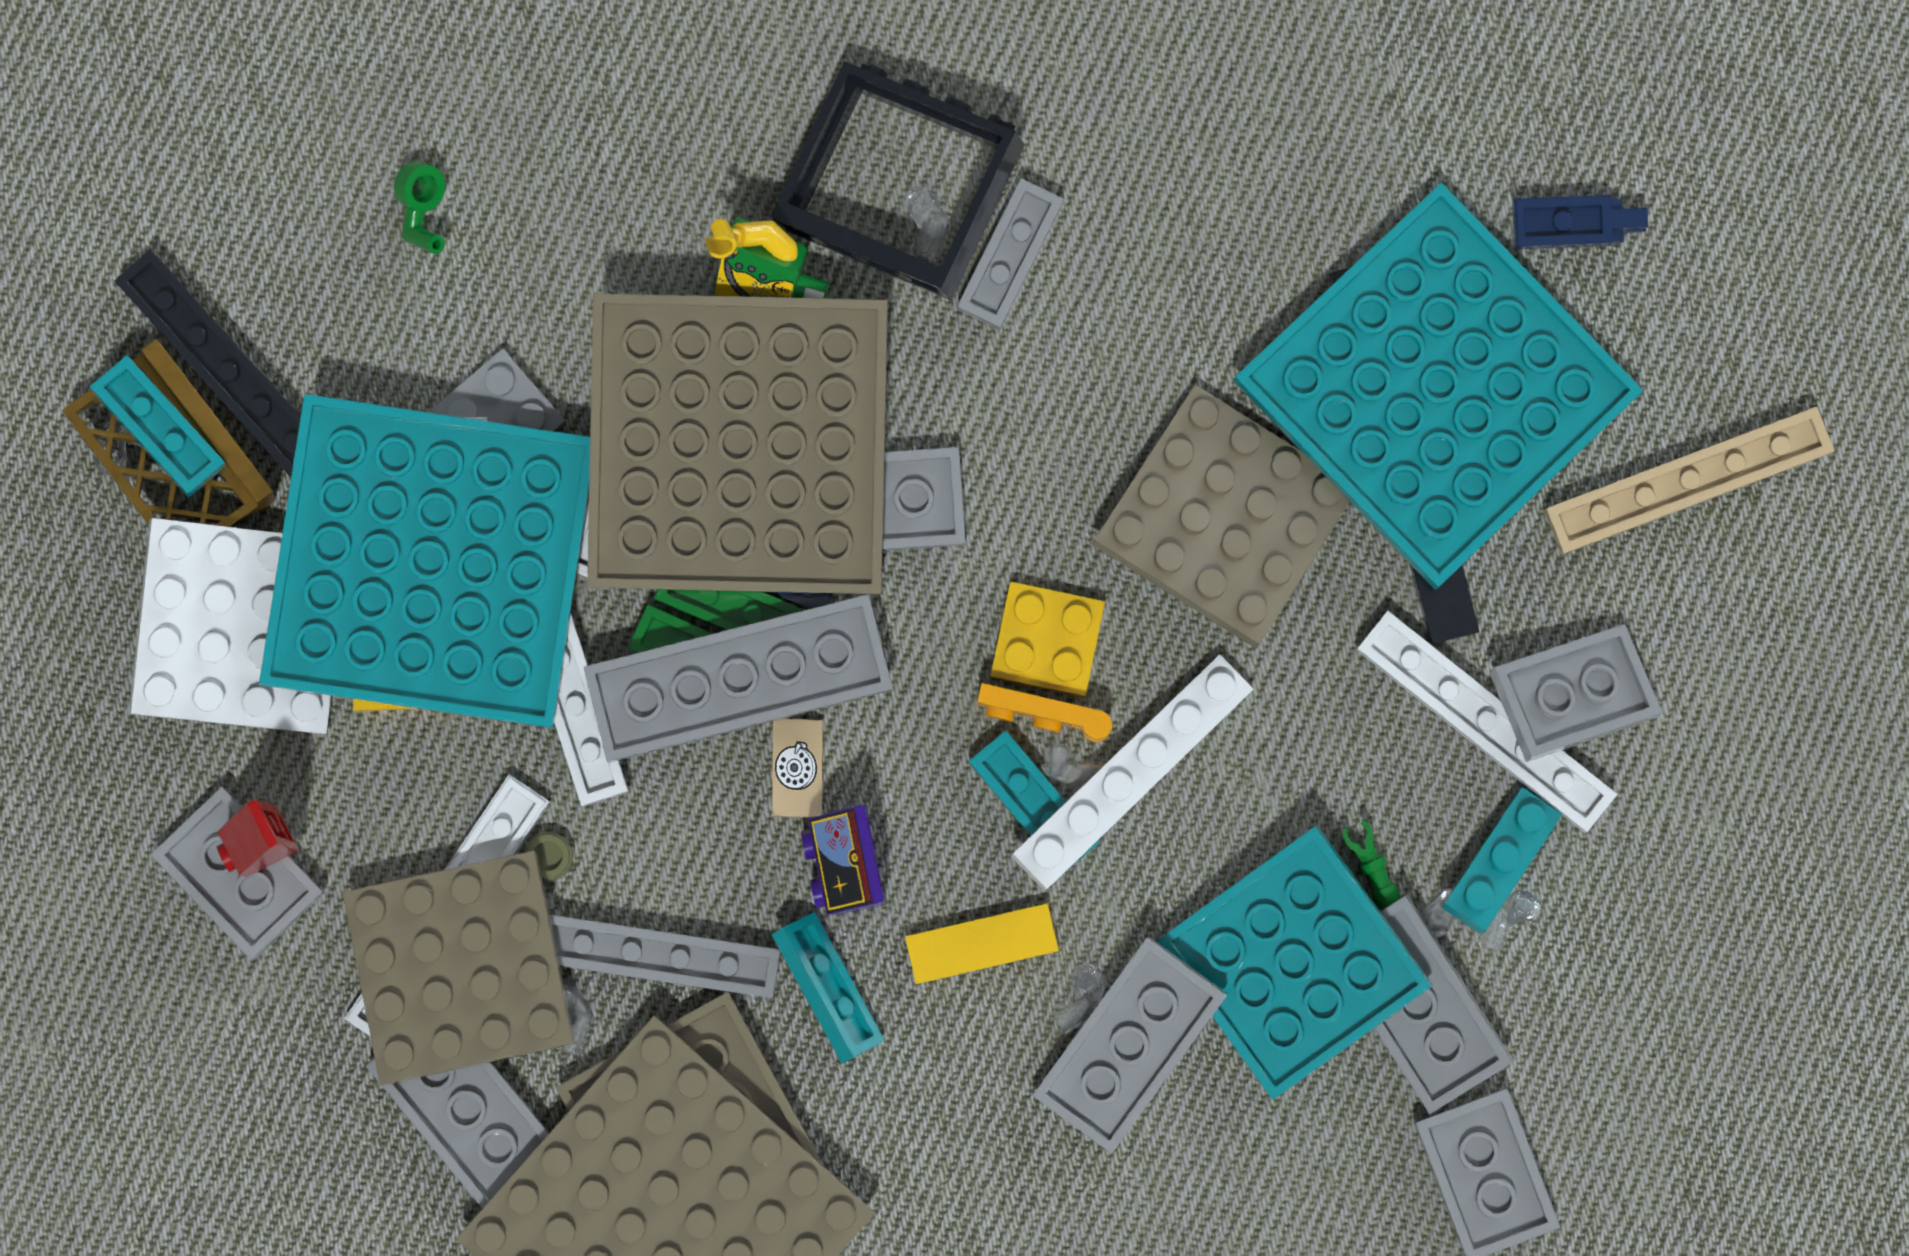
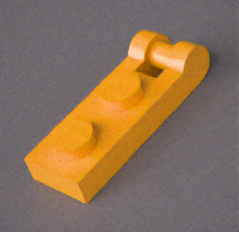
M981 683L977 706L986 708L984 715L986 717L1006 722H1013L1014 715L1032 718L1033 728L1053 733H1060L1062 726L1082 730L1083 736L1093 743L1104 741L1111 732V718L1103 711Z

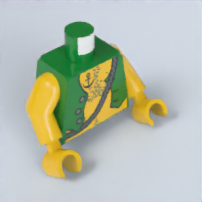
M736 217L731 227L726 220L721 218L712 222L710 229L714 237H707L704 241L709 254L714 258H721L714 296L826 298L829 282L803 275L808 253L806 247L795 242L774 221L750 222Z

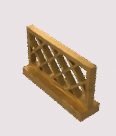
M157 339L142 348V354L132 361L223 459L226 465L219 472L225 482L215 481L212 478L202 486L206 487L202 513L174 509L177 485L166 473L145 471L147 452L143 447H141L138 469L116 466L111 459L114 440L139 443L131 434L116 432L117 419L113 414H111L109 431L90 429L85 425L78 414L94 403L103 405L91 390L62 409L63 414L148 526L149 520L156 518L154 514L165 515V520L179 517L200 520V524L214 522L218 523L216 526L235 527L254 512L258 511L260 513L275 502L273 490ZM96 438L107 439L106 451ZM125 476L137 477L135 489ZM143 478L171 482L167 508L145 504L140 497ZM212 488L233 491L243 504V506L229 516L208 514Z

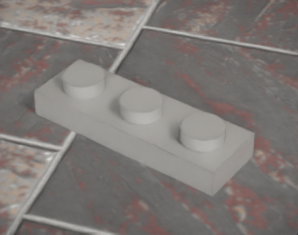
M1022 178L1020 179L957 305V310L1001 330L1064 203L1063 198Z

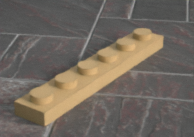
M1816 406L1546 508L1544 513L1561 555L1827 456L1835 452Z

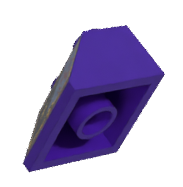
M865 804L809 818L810 830L801 831L806 860L816 858L819 878L810 879L815 907H825L826 914L829 917L884 906L885 901Z

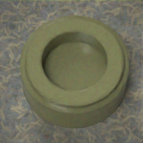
M552 832L537 834L525 846L524 853L529 851L537 852L542 881L559 880L572 867L574 858L572 847L559 834Z

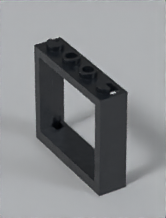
M844 61L770 217L788 233L951 301L1025 144L1015 131L1016 126L1003 121L998 115L990 114L988 119L973 114V108L957 98L947 96L944 102L929 96L930 90L915 81L904 79L903 83L900 84L887 79L888 73L873 64L870 67L862 63L861 67ZM861 94L997 149L941 267L806 211Z

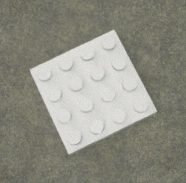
M157 518L149 520L129 714L327 734L331 696L259 685L282 533Z

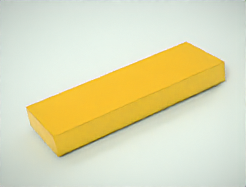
M1048 903L905 936L916 984L1059 951Z

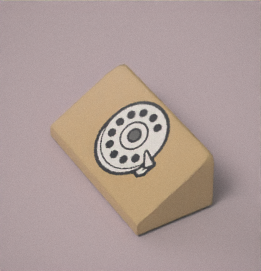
M783 718L773 721V818H812L822 815L823 720Z

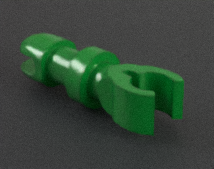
M1363 818L1361 825L1367 831V837L1364 839L1366 847H1363L1360 841L1357 842L1351 839L1348 827L1344 826L1342 834L1347 846L1354 850L1362 864L1358 866L1361 876L1367 875L1374 890L1372 895L1375 902L1383 910L1401 899L1395 882L1391 883L1384 866L1388 865L1385 856L1379 857L1373 841L1375 835L1372 825Z

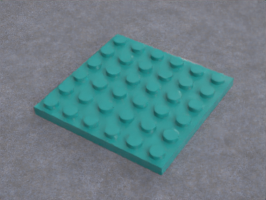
M1442 182L1233 379L1241 390L1435 590L1644 391Z
M304 394L259 685L553 729L589 493L590 437Z

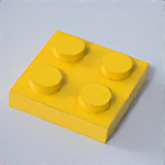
M1010 582L990 678L1085 698L1105 601Z

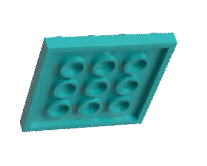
M1317 825L1157 940L1168 951L1228 993L1212 1017L1272 1100L1433 986L1432 982Z

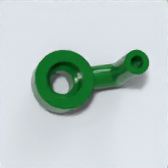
M422 161L409 162L400 169L394 182L395 196L399 203L406 207L402 237L406 242L432 254H439L445 246L443 237L422 228L425 212L434 209L444 196L445 179L441 171L432 165ZM418 178L417 187L412 191L413 184Z

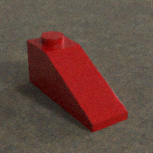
M257 799L247 803L217 831L223 842L216 846L222 862L229 872L236 869L239 876L249 877L299 851L278 807Z

